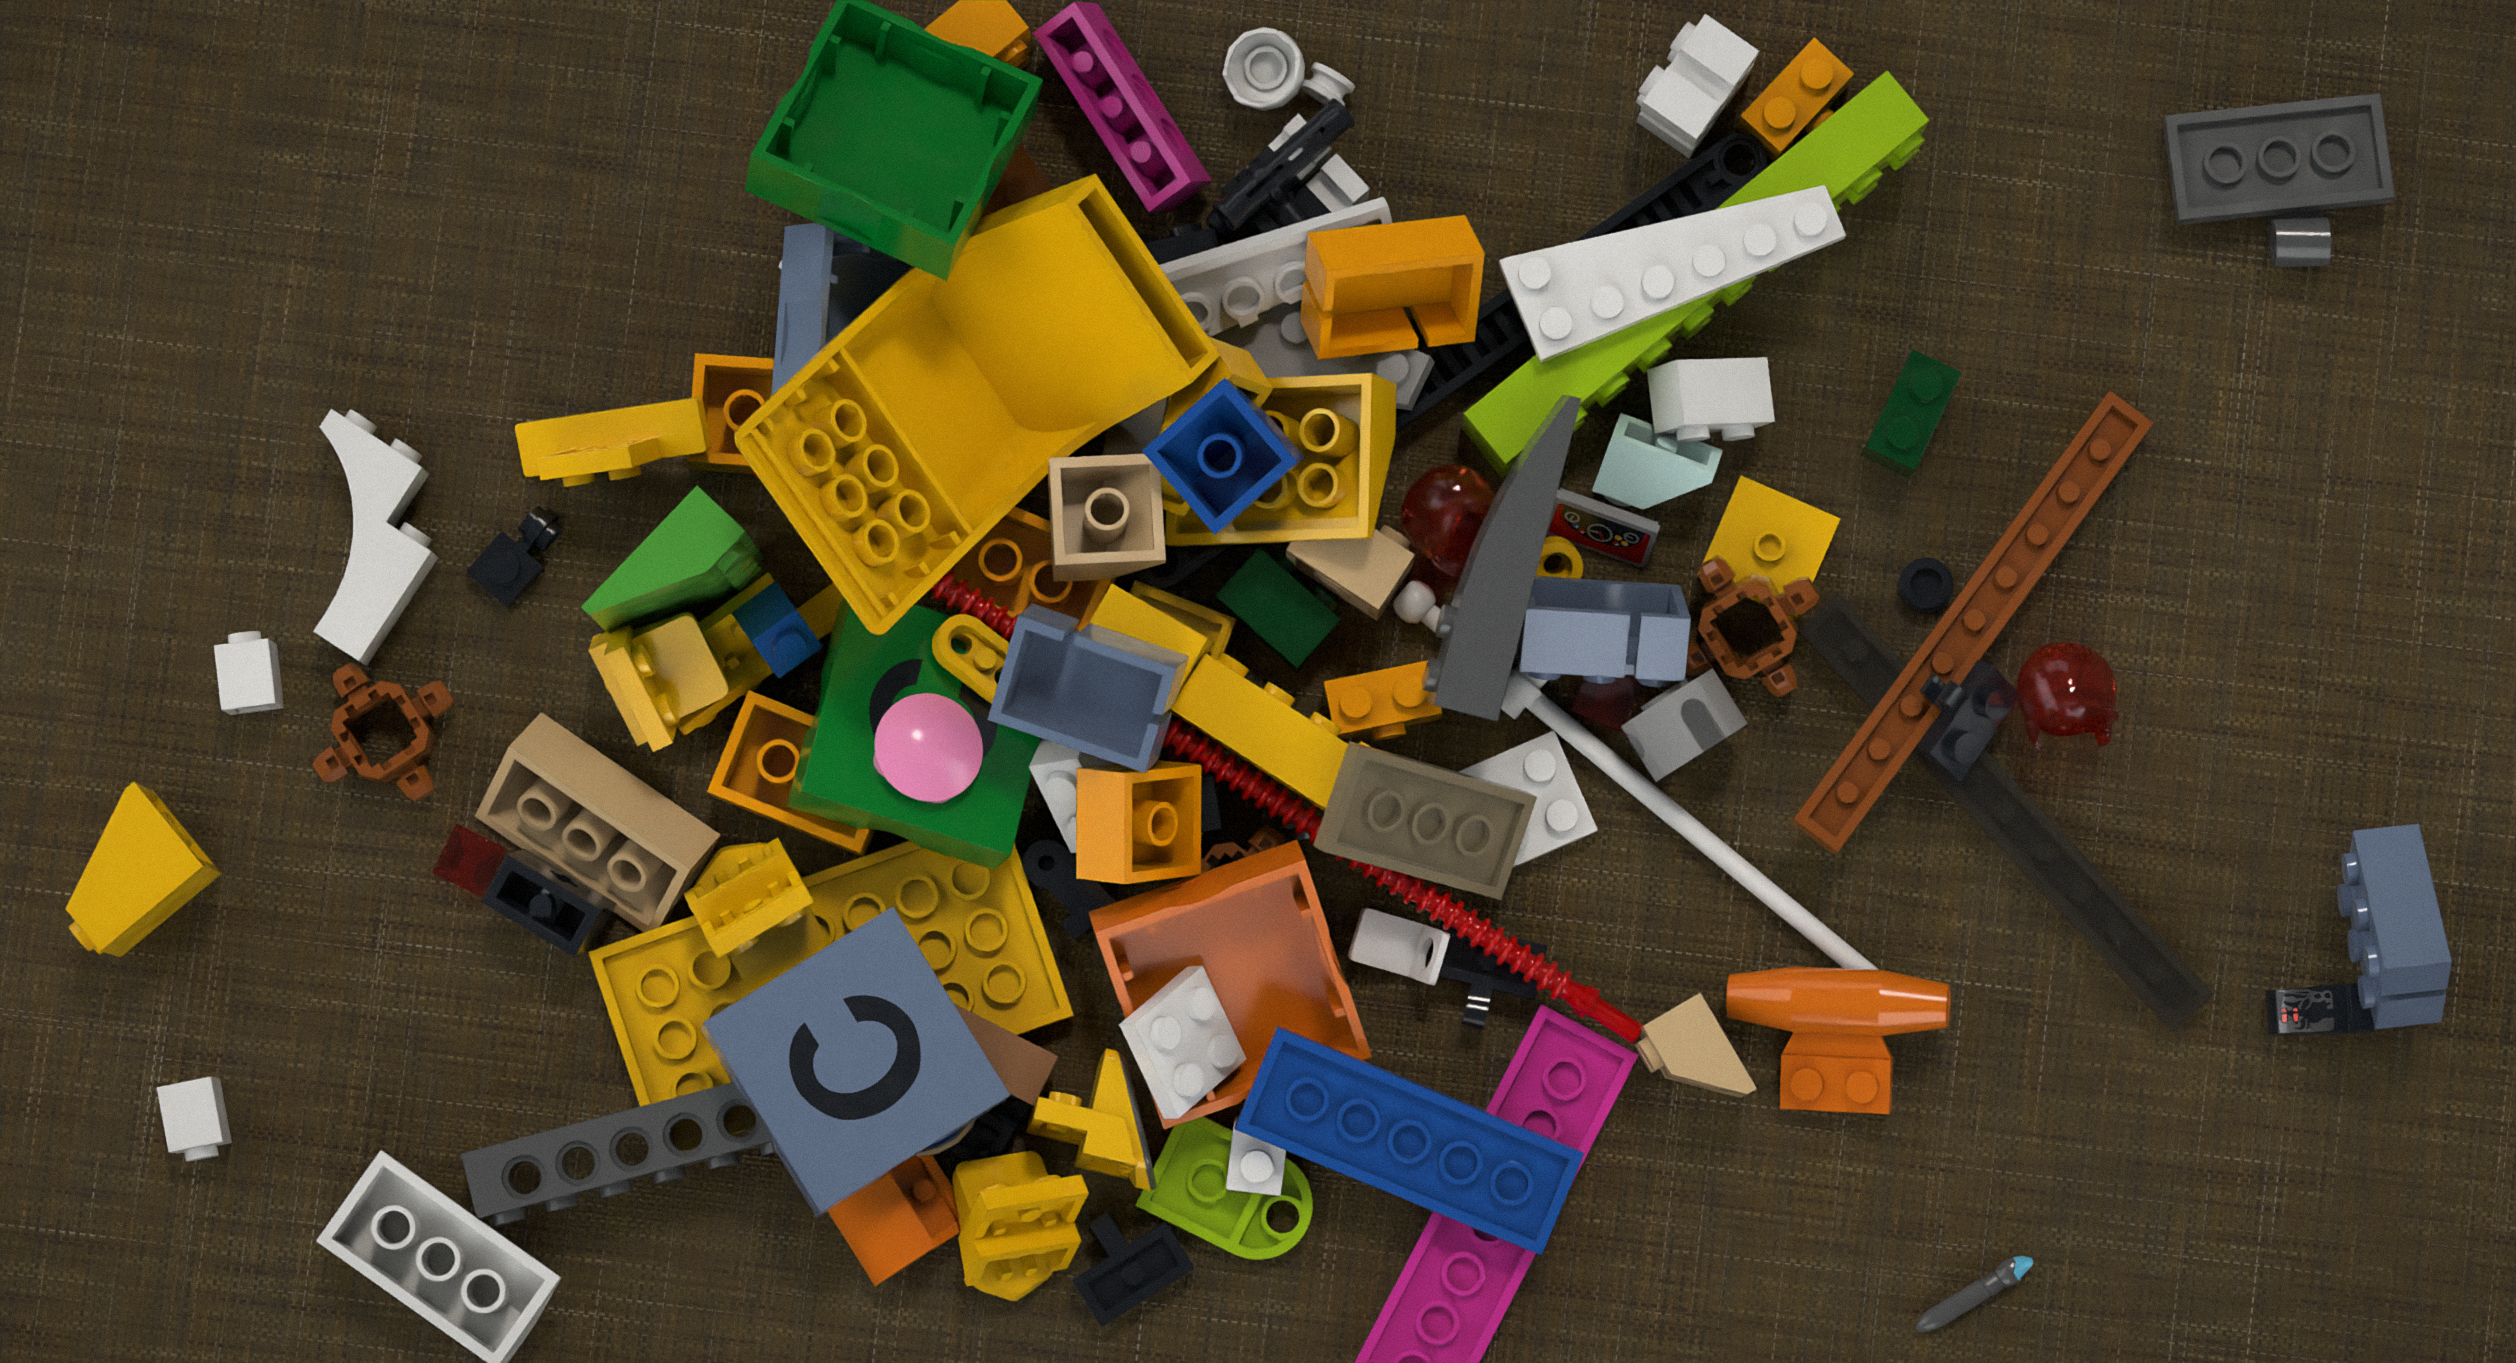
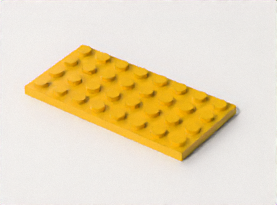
M907 841L802 878L814 901L809 907L827 936V946L889 908L894 907L954 1004L1017 1036L1074 1017L1015 842L1011 856L995 870L921 848L912 841ZM694 915L588 952L640 1107L733 1082L700 1029L704 1021L757 989H751L745 984L728 954L717 958ZM748 1106L734 1108L727 1117V1127L732 1135L754 1128L756 1125L755 1114ZM685 1120L678 1124L673 1136L676 1146L684 1152L699 1146L702 1140V1130L697 1122Z

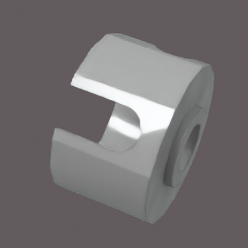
M1712 668L1691 682L1686 678L1685 682H1679L1640 707L1643 712L1623 724L1621 729L1654 781L1657 782L1748 723Z

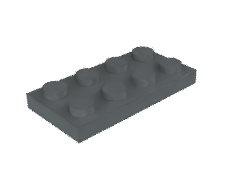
M2380 93L2165 115L2162 121L2176 225L2392 203L2395 198Z

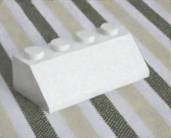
M380 1150L316 1240L487 1363H508L538 1321L562 1278L383 1150Z

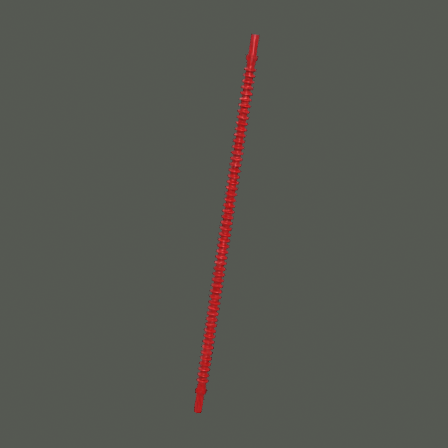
M949 571L931 588L935 592L934 600L938 601L941 597L945 598L948 601V609H952L954 606L961 609L960 614L971 615L979 619L994 632L999 633L1007 642L1011 641L1019 614L1015 617L1008 615V606L1004 605L999 609L994 605V597H990L988 600L981 597L982 590L980 588H977L975 591L969 590L967 588L968 580L964 579L960 583L954 579V571ZM1178 718L1175 722L1170 720L1162 745L1163 748H1167L1169 745L1176 748L1175 756L1179 757L1182 754H1186L1189 757L1188 763L1195 764L1198 762L1203 766L1201 770L1203 774H1207L1209 771L1216 774L1215 782L1220 783L1222 780H1226L1230 783L1229 791H1234L1236 788L1240 789L1243 792V800H1247L1249 797L1254 798L1257 809H1260L1263 805L1270 809L1269 817L1273 818L1276 814L1280 815L1283 818V826H1287L1289 823L1294 824L1297 835L1306 832L1310 835L1309 842L1311 844L1314 843L1323 818L1316 814L1317 807L1315 805L1306 808L1302 805L1303 797L1299 796L1294 800L1289 796V788L1280 791L1275 787L1277 784L1275 779L1269 782L1262 779L1263 771L1259 770L1255 774L1249 770V762H1244L1242 765L1238 764L1235 761L1237 757L1235 753H1231L1229 756L1222 753L1223 746L1221 744L1215 748L1208 744L1209 736H1204L1202 739L1198 738L1195 735V727H1191L1189 730L1182 727L1183 720L1181 718ZM1336 855L1335 858L1337 861H1340L1345 857ZM1348 859L1351 870L1358 866L1364 870L1363 878H1368L1370 875L1377 878V887L1386 884L1390 887V895L1393 896L1398 892L1404 896L1402 900L1404 904H1408L1410 901L1417 904V913L1427 910L1430 913V921L1434 922L1437 918L1441 919L1444 922V930H1448L1450 927L1455 928L1458 939L1467 936L1471 939L1470 947L1474 948L1477 945H1481L1484 948V956H1489L1491 953L1495 954L1498 957L1496 960L1498 965H1502L1504 962L1511 965L1510 973L1514 974L1518 970L1525 974L1523 977L1524 982H1529L1531 979L1535 980L1538 983V991H1542L1544 988L1549 989L1552 1000L1559 996L1573 1008V1012L1578 1016L1584 1018L1588 1015L1631 1044L1639 1036L1640 1028L1644 1025L1599 997L1601 991L1593 986H1585L1571 979L1572 972L1570 970H1566L1564 973L1557 970L1558 962L1554 961L1549 965L1543 961L1545 958L1544 953H1539L1537 956L1533 955L1530 952V944H1526L1524 947L1519 946L1516 935H1513L1510 939L1503 935L1504 927H1499L1497 930L1493 929L1490 926V918H1486L1484 921L1479 920L1476 909H1473L1470 913L1463 909V901H1459L1457 904L1451 902V893L1439 894L1436 891L1438 887L1436 883L1427 886L1423 883L1424 879L1415 878L1411 875Z

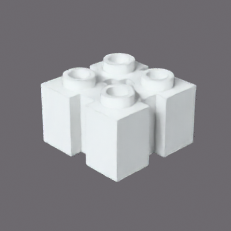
M1707 14L1703 16L1697 26L1689 21L1685 24L1670 46L1671 52L1667 60L1672 63L1665 70L1656 65L1639 89L1640 95L1636 100V103L1641 106L1637 123L1689 159L1752 72L1754 62L1759 53V50Z

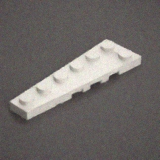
M1822 185L1506 257L1499 260V267L1539 362L1542 363L1845 239L1846 233L1826 186Z
M1381 197L1170 261L1159 266L1207 336L1211 337L1237 324L1240 325V328H1243L1259 320L1258 314L1283 302L1291 305L1302 300L1303 281H1308L1304 273L1308 232L1393 222L1389 206L1385 198Z

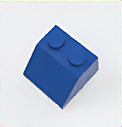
M1226 377L1142 450L1214 534L1226 528L1305 458L1275 422Z

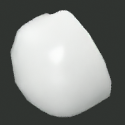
M1262 27L1244 32L1228 48L1222 74L1234 100L1242 105L1266 111L1284 106L1298 94L1304 81L1305 64L1300 49L1290 36L1283 31Z

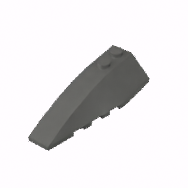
M1562 394L1527 442L1492 502L1472 544L1454 593L1451 606L1444 604L1438 617L1436 636L1443 638L1437 659L1429 658L1422 680V690L1429 691L1427 702L1432 705L1498 721L1581 398Z

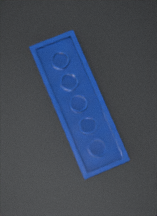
M1278 1025L1275 1028L1234 1126L1237 1131L1539 1255H1542L1584 1156V1152L1580 1149Z

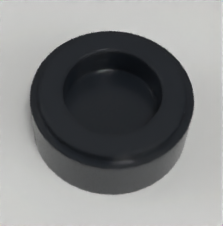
M1919 558L1909 563L1901 572L1897 588L1899 597L1907 608L1917 613L1929 614L1938 611L1949 601L1954 583L1951 572L1942 562L1933 558Z

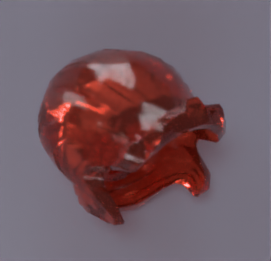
M1444 464L1433 467L1418 477L1405 494L1400 514L1402 530L1406 538L1411 542V545L1420 554L1431 560L1443 572L1457 578L1463 572L1472 544L1492 505L1496 492L1482 475L1466 466Z
M2074 642L2049 643L2033 651L2020 668L2016 681V690L2025 729L2035 749H2043L2039 739L2040 730L2049 736L2061 738L2093 733L2099 747L2108 745L2112 737V724L2119 720V714L2116 712L2117 684L2108 662L2091 647Z

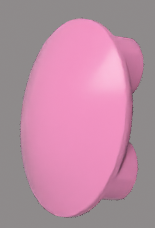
M922 693L899 700L883 715L875 734V753L873 756L875 769L896 790L919 801L935 804L944 803L960 794L973 782L982 763L983 743L974 719L961 705L941 695Z

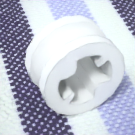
M1314 62L1311 67L1313 77L1310 80L1303 81L1301 85L1303 91L1324 105H1328V102L1334 98L1345 106L1342 98L1347 93L1352 94L1355 85L1335 70Z

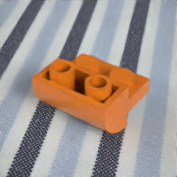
M932 1154L910 1157L889 1170L879 1180L828 1211L875 1287L961 1233L954 1189Z

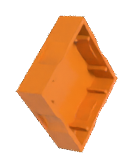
M1297 840L1202 872L1201 875H1193L1088 912L1125 1019L1187 966H1203L1247 1058L1180 1118L1164 1119L1152 1095L1164 1130L1231 1107L1246 1099L1277 1025L1358 1059L1365 1060L1372 1057L1349 987L1340 968L1309 868Z

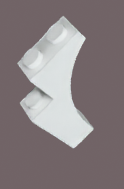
M331 409L319 427L334 447L347 476L353 507V538L350 557L336 596L313 632L367 666L439 558L427 549L432 541L431 538L406 522L403 523L399 530L395 528L399 519L429 476V473L418 465L423 456L405 443L395 438L392 444L388 446L373 436L377 426L360 414L350 409L346 416L343 417Z

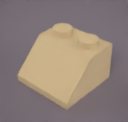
M1145 454L1049 458L1048 493L1053 582L1111 579L1166 563L1161 472Z
M1383 525L1380 531L1374 529L1372 539L1291 542L1286 549V558L1300 572L1375 621H1378L1413 568L1415 554L1409 551L1411 542L1387 525Z
M1701 993L1640 1028L1641 1032L1639 1035L1642 1040L1635 1044V1048L1650 1073L1660 1069L1666 1079L1738 1098L1757 1089Z

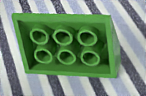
M696 486L594 592L581 608L605 632L629 624L635 629L725 598L734 589L740 593L750 586L761 574L762 569L758 564L764 556L747 532L701 488Z

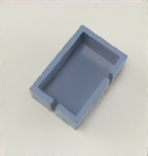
M1535 576L1516 648L1520 672H1528L1530 677L1540 680H1556L1561 677V674L1583 675L1582 677L1586 681L1600 684L1612 683L1615 681V678H1624L1625 675H1634L1640 684L1651 687L1668 686L1670 681L1685 682L1691 617L1681 586L1675 584Z
M1032 603L1017 617L987 720L1146 773L1159 759L1172 715L1168 710L1176 702L1189 656L1089 623L1081 631L1076 630L1079 619Z
M2419 824L2354 830L2350 853L2342 854V874L2345 884H2338L2337 900L2340 915L2342 917L2349 916L2352 929L2348 930L2347 934L2351 962H2360L2363 973L2362 976L2358 977V993L2361 1007L2363 1009L2371 1008L2375 1029L2439 1023L2442 1021L2446 998L2445 989L2448 987L2452 960Z

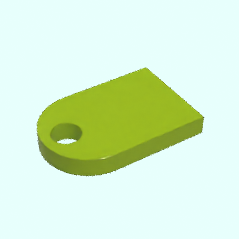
M1204 1116L1174 1126L1153 1168L1157 1184L1156 1188L1153 1191L1143 1189L1135 1206L1234 1255L1246 1259L1264 1260L1277 1257L1289 1251L1301 1240L1311 1221L1313 1198L1305 1175L1295 1163L1285 1157L1281 1196L1226 1189L1233 1131ZM1277 1201H1288L1298 1210V1224L1288 1233L1275 1232L1267 1223V1211Z

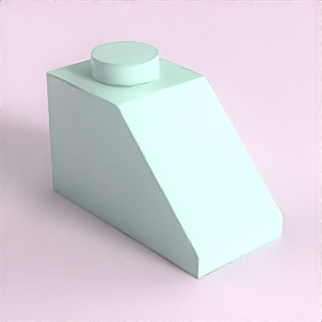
M1620 413L1592 491L1604 495L1613 504L1619 506L1632 505L1640 509H1646L1712 483L1723 450L1699 441L1677 442L1676 434H1655L1653 424Z

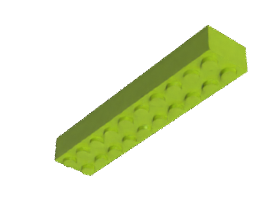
M1887 70L1715 210L1825 185L1838 213L1841 210L1839 205L1847 198L1855 205L1867 196L1878 185L1877 181L1883 176L1881 171L1885 167L1890 165L1894 171H1897L1920 151L1919 147L1925 142L1921 135L1929 119ZM1779 266L1774 267V268H1772V269H1770V270H1768V271H1769V272H1772V271H1774L1776 268H1778ZM1752 276L1542 363L1539 362L1537 355H1535L1464 412L1461 429L1501 478H1503L1510 472L1527 442L1562 394L1581 398L1573 429L1574 433L1585 423L1584 418L1588 415L1586 410L1597 402L1604 408L1613 402L1627 389L1626 384L1630 381L1628 376L1639 368L1643 374H1646L1648 369L1656 367L1669 355L1668 350L1673 346L1670 342L1681 334L1685 340L1690 339L1711 321L1710 316L1715 312L1713 307L1723 300L1727 306L1732 305L1753 287L1751 283L1757 276Z

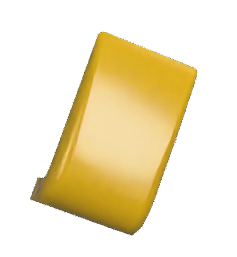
M1095 173L1005 207L980 219L947 281L913 266L760 406L737 429L734 440L738 450L865 628L874 635H882L1048 474L1049 458L1068 457L1089 440L1111 426L1192 384L1220 356V353Z

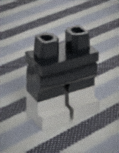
M1299 113L1283 128V132L1221 189V199L1247 176L1245 170L1253 163L1260 165L1286 142L1292 134L1307 123ZM1316 133L1288 159L1293 160L1320 135ZM1329 146L1281 189L1283 195L1275 203L1271 201L1266 202L1243 222L1237 231L1234 232L1229 229L1216 215L1214 210L1206 218V225L1208 228L1214 227L1216 236L1226 243L1244 226L1256 236L1364 203L1368 200L1370 188L1337 153L1330 159L1332 148ZM1278 169L1274 170L1246 197L1251 198L1280 171ZM1320 169V172H1319V173H1317V174H1316L1307 184H1305L1297 193L1295 192V191H1297L1307 180H1309V179Z

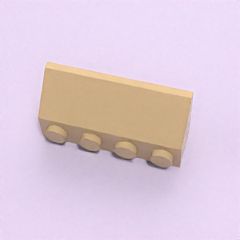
M542 712L508 747L475 814L476 818L521 849L528 850L616 902L617 905L613 912L643 932L664 926L684 897L683 893L691 887L702 871L721 835Z

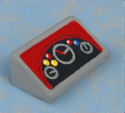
M1561 488L1557 490L1546 534L1565 538L1574 545L1636 567H1644L1647 564L1660 525H1658L1659 522Z

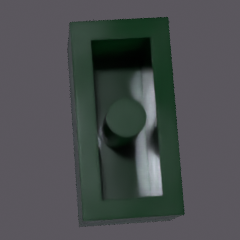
M1912 349L1860 455L1909 479L1928 445L1962 372Z
M1259 547L1215 595L1216 602L1293 671L1298 673L1340 626L1341 619L1334 614L1339 609V605L1318 586L1315 585L1309 592L1294 578L1299 570L1279 551L1275 549L1268 555Z

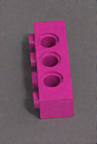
M1073 2L1033 32L1148 212H1172L1213 182L1098 3Z

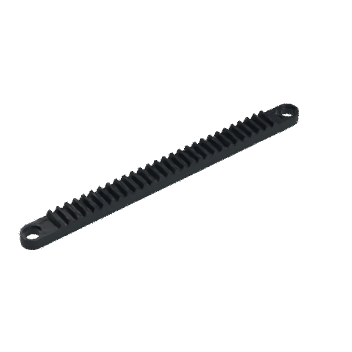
M1733 133L1724 137L1576 241L1715 210L1765 170L1767 153L1763 144L1756 137L1747 133ZM1742 147L1752 153L1755 159V167L1749 174L1736 176L1726 169L1724 156L1730 149ZM1509 288L1479 307L1475 342L1428 347L1426 344L1417 350L1431 356L1435 363L1412 411L1396 408V434L1404 431L1413 422L1424 417L1430 410L1440 406L1446 399L1460 392L1466 385L1476 381L1482 374L1493 369L1502 360L1509 358L1518 349L1531 342ZM1166 525L1164 526V536L1166 533ZM1237 544L1165 545L1178 558L1176 570L1167 577L1155 576L1148 568L1139 570L1137 573L1145 584L1160 590H1169L1180 585L1220 556L1228 553Z

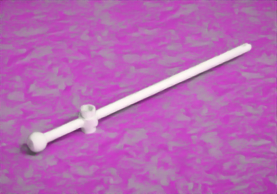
M1410 581L1393 602L1395 613L1407 623L1417 624L1421 621L1436 633L1441 609L1435 605V594L1429 585L1421 581ZM1519 665L1515 669L1511 668L1501 709L1515 720L1526 707L1842 968L1879 970L1539 691L1548 680L1535 679L1530 677L1528 672H1520Z

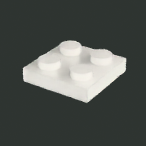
M1551 731L1459 771L1460 773L1527 791L1537 796L1513 868L1598 831L1555 731Z
M1187 966L1119 1024L1164 1119L1180 1118L1247 1059L1203 966Z

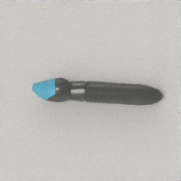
M2017 1256L2003 1261L1996 1268L1995 1272L1981 1277L1980 1280L1974 1281L1923 1313L1917 1320L1915 1329L1918 1332L1936 1330L1989 1299L1990 1296L1995 1295L2003 1287L2013 1286L2031 1268L2033 1259L2026 1256Z

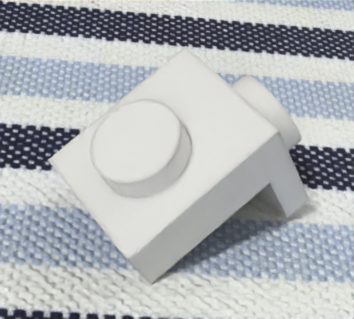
M1238 1117L1234 1118V1126L1237 1122ZM1233 1126L1226 1189L1281 1196L1286 1150L1237 1131Z

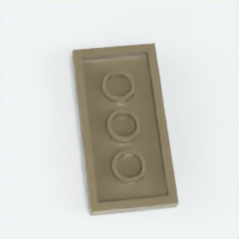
M1349 741L1313 846L1326 853L1501 900L1537 796L1527 791Z

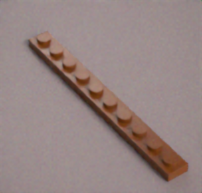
M2109 391L1800 808L1792 819V824L1832 854L1838 853L1941 713L1919 691L1931 673L1937 675L1945 684L1951 680L1960 686L1974 664L1986 652L2153 424L2151 420L2113 392Z

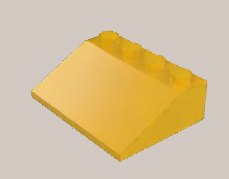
M1373 373L1267 378L1274 389L1260 408L1275 422L1305 458L1217 534H1214L1192 508L1189 509L1185 516L1166 510L1165 545L1193 546L1372 539L1395 442L1397 384Z

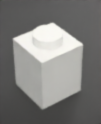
M248 631L228 635V644L214 645L222 711L229 715L284 708L278 650L275 642L268 638L261 639V632Z
M210 1076L157 1087L168 1152L184 1153L186 1162L218 1156L217 1146L232 1143L220 1078Z

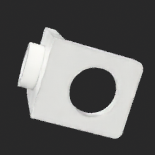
M1363 908L1360 912L1348 952V958L1355 962L1404 975L1434 986L1438 979L1450 933L1374 909ZM1433 943L1432 957L1428 966L1426 967V956L1431 944Z

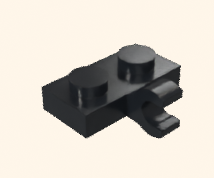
M1977 660L1960 686L1951 680L1945 684L1937 675L1931 673L1919 691L1941 713L1916 748L1946 778L1960 783L2016 704L2021 694L1993 665Z
M1441 920L1439 930L1450 933V938L1438 978L1470 986L1462 1019L1463 1025L1483 1029L1492 991L1535 1001L1538 984L1535 980L1531 979L1529 982H1524L1523 977L1525 974L1518 970L1514 974L1510 973L1511 965L1504 962L1502 965H1498L1496 963L1498 957L1495 954L1491 953L1489 956H1484V948L1481 945H1477L1474 948L1470 947V938L1464 936L1458 939L1456 937L1457 930L1452 927L1444 930V922ZM1518 939L1517 944L1521 947H1524L1526 944L1531 945L1530 952L1533 955L1537 956L1539 953H1544L1546 956L1548 945Z
M1107 1211L1089 1222V1225L1109 1256L1073 1278L1072 1281L1102 1327L1195 1267L1166 1221L1128 1244Z

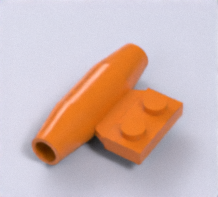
M1794 966L1730 974L1728 977L1726 993L1728 1018L1793 1032L1781 1054L1780 1109L1890 1114L1892 1111L1893 1057L1883 1036L1948 1028L1950 1020V984L1885 970Z

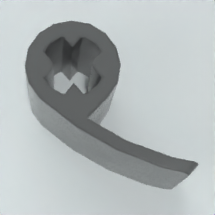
M2321 210L2267 216L2272 267L2329 266L2331 258V231L2329 220L2327 217H2322Z

